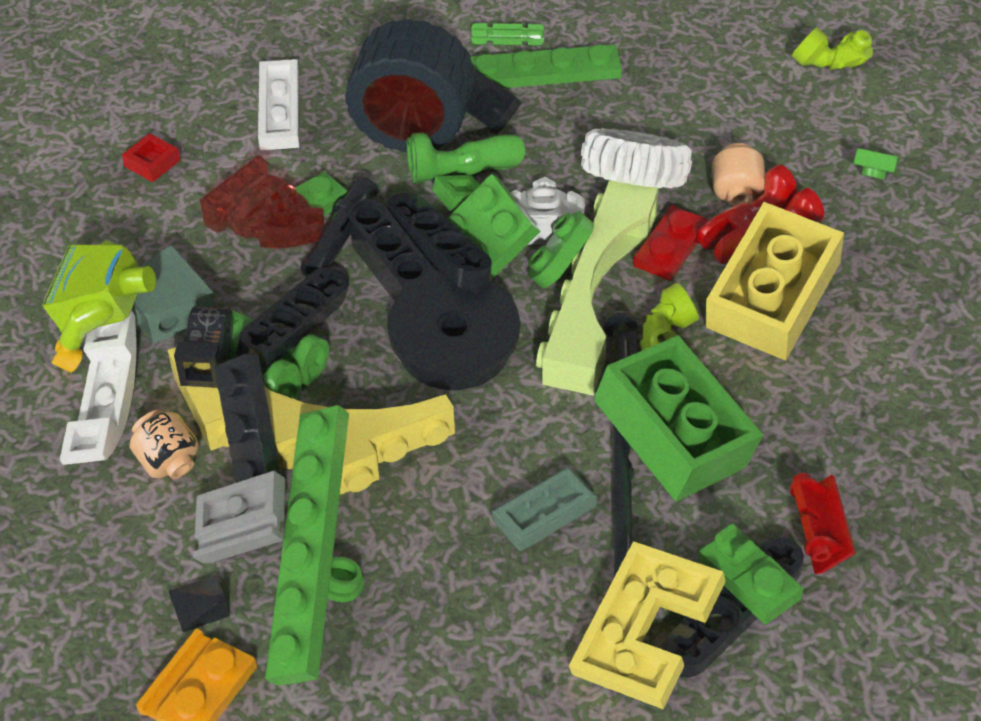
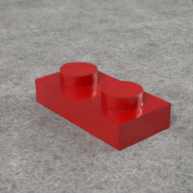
M671 206L634 256L633 266L671 281L698 244L696 239L697 232L709 219Z

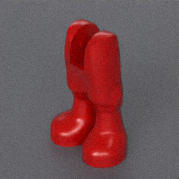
M782 164L776 165L764 175V193L759 198L749 203H739L711 218L698 230L696 235L697 242L706 250L715 247L713 252L714 258L720 264H726L738 247L763 202L822 223L824 208L819 196L810 188H803L797 192L796 181L792 173Z

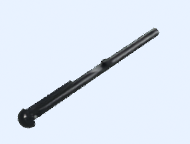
M618 310L612 312L605 319L604 331L609 336H612V363L637 353V322L634 316L627 311ZM613 425L615 577L633 543L631 481L635 476L634 468H629L631 446Z

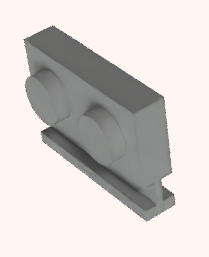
M271 471L198 495L196 500L194 538L199 541L198 550L194 551L193 558L201 563H212L283 541L284 534L280 532V522L284 521L285 478L277 472Z

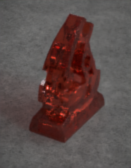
M260 155L200 199L204 226L216 233L229 227L236 235L247 239L250 237L259 239L260 247L289 248L317 242L322 233V226H324L323 210L320 208H309L306 199L296 193V189L280 177L269 174L268 163Z

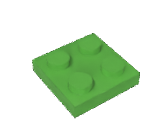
M493 174L447 218L492 259L491 280L541 232L503 182Z

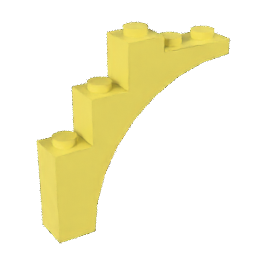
M176 347L169 349L168 355L174 379L210 451L222 446L229 447L218 388L180 386L174 359ZM196 363L192 370L198 374L211 373L210 363ZM264 387L280 470L285 468L293 469L300 414L328 407L304 403ZM447 395L411 405L390 408L344 409L349 413L340 495L349 491L360 492L369 487L372 482L379 480V463L398 461L407 452L425 445L435 446L441 444L448 436L455 434L454 407Z

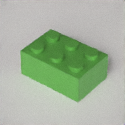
M679 335L607 365L593 399L675 502L745 469L764 436Z

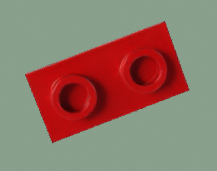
M800 473L793 477V483L790 485L789 490L791 496L796 499L806 538L805 552L811 558L815 575L822 574L855 555L856 552L835 476L831 474L818 482L811 478L809 474Z

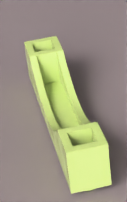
M609 180L605 193L597 194L593 216L595 217L593 232L584 244L583 251L580 250L573 259L571 271L573 278L572 280L566 279L563 283L560 296L561 310H554L550 318L548 329L550 339L548 342L542 341L538 350L536 366L542 368V385L594 396L605 365L606 335L595 316L592 306L593 295L602 277L614 263L630 251L643 245L650 236L657 215L659 188L618 183L617 181Z

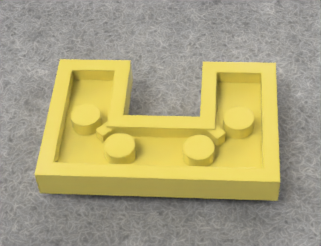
M633 541L569 664L572 675L664 709L685 665L682 656L643 643V640L660 607L706 623L726 582L723 571Z

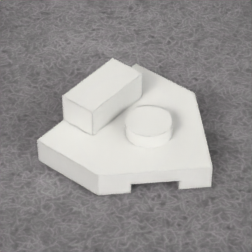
M547 177L534 181L533 188L521 193L518 190L510 192L541 231L528 245H546L554 234L552 232L554 224L562 215L566 213L572 215L578 211L584 214L585 198L573 191L567 194L556 188V182Z

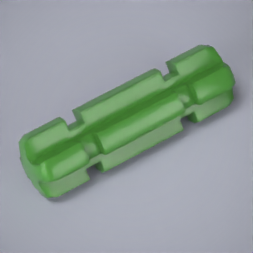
M474 23L471 28V41L473 45H487V42H493L492 45L522 46L523 42H528V46H542L544 43V26L542 24H528V27H523V23H493V27H488V23Z

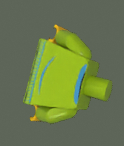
M105 240L100 245L68 246L42 305L62 332L55 346L57 353L52 359V364L72 373L82 359L83 350L80 349L85 335L98 327L124 321L130 315L137 294L154 291L156 287L154 270L150 266L139 267L131 252L125 246L110 240Z

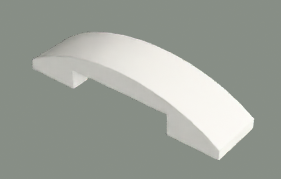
M132 310L129 317L124 321L98 327L86 335L83 350L90 359V365L78 421L67 423L59 459L63 465L107 460L122 436L131 406L136 370L135 315Z

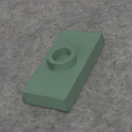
M568 466L492 511V521L518 551L521 552L597 506V496Z

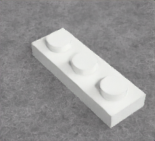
M297 59L259 62L258 141L260 150L299 148V67Z

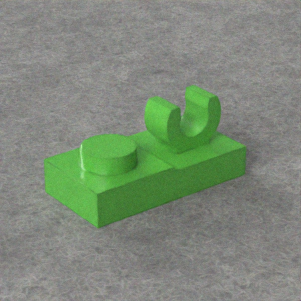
M733 523L717 533L714 541L699 550L698 561L702 565L723 571L726 580L724 586L764 625L770 623L802 599L804 588Z

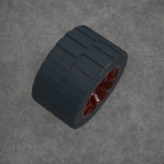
M402 19V21H390L381 27L378 26L364 40L346 87L345 103L348 105L347 111L350 118L354 120L357 128L363 131L369 139L391 150L407 152V137H411L412 133H425L431 139L432 145L436 150L442 148L444 144L451 142L455 138L456 132H459L463 123L475 82V68L470 59L471 55L462 46L459 39L449 34L444 28L434 26L430 22Z

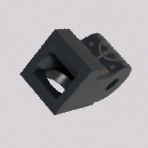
M194 306L191 309L183 342H178L174 353L180 386L217 388L214 366L228 361L231 351L233 314L230 308ZM196 363H210L211 373L198 374L192 369Z

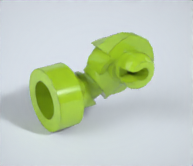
M816 27L801 42L791 57L802 66L814 65L821 68L828 66L829 71L845 67L852 68L864 64L872 57V38L866 31H851L848 35L844 36L839 44L830 49L828 47V36Z
M678 282L661 291L660 302L650 310L653 315H646V322L643 324V339L639 342L640 348L645 350L677 336L671 329L672 325L684 329L699 320L692 300Z

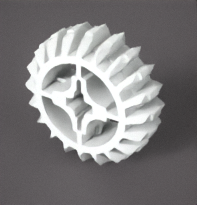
M594 129L586 133L585 143H582L581 166L586 172L594 176L603 177L606 180H614L618 183L657 188L680 187L686 183L688 173L691 170L692 160L690 159L692 150L685 143L654 134L617 129Z

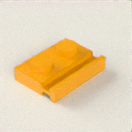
M196 628L137 702L138 712L156 721H217L257 668L256 658L215 637L212 640L204 636L203 632Z

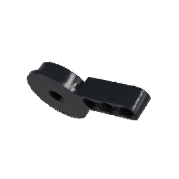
M364 199L353 204L349 211L351 243L373 275L395 301L388 316V338L394 353L401 360L407 372L421 383L442 390H465L477 387L500 373L514 352L520 336V316L511 297L492 282L488 286L477 290H467L458 287L442 272L432 267L380 201ZM447 329H449L448 335L445 334Z

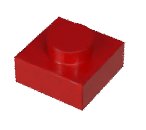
M150 133L122 154L124 167L151 182L156 181L181 161L178 148Z

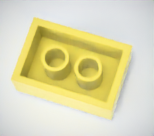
M763 202L706 299V328L786 361L841 262L844 232Z

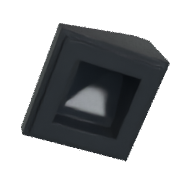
M216 576L169 591L182 632L230 617L225 595Z

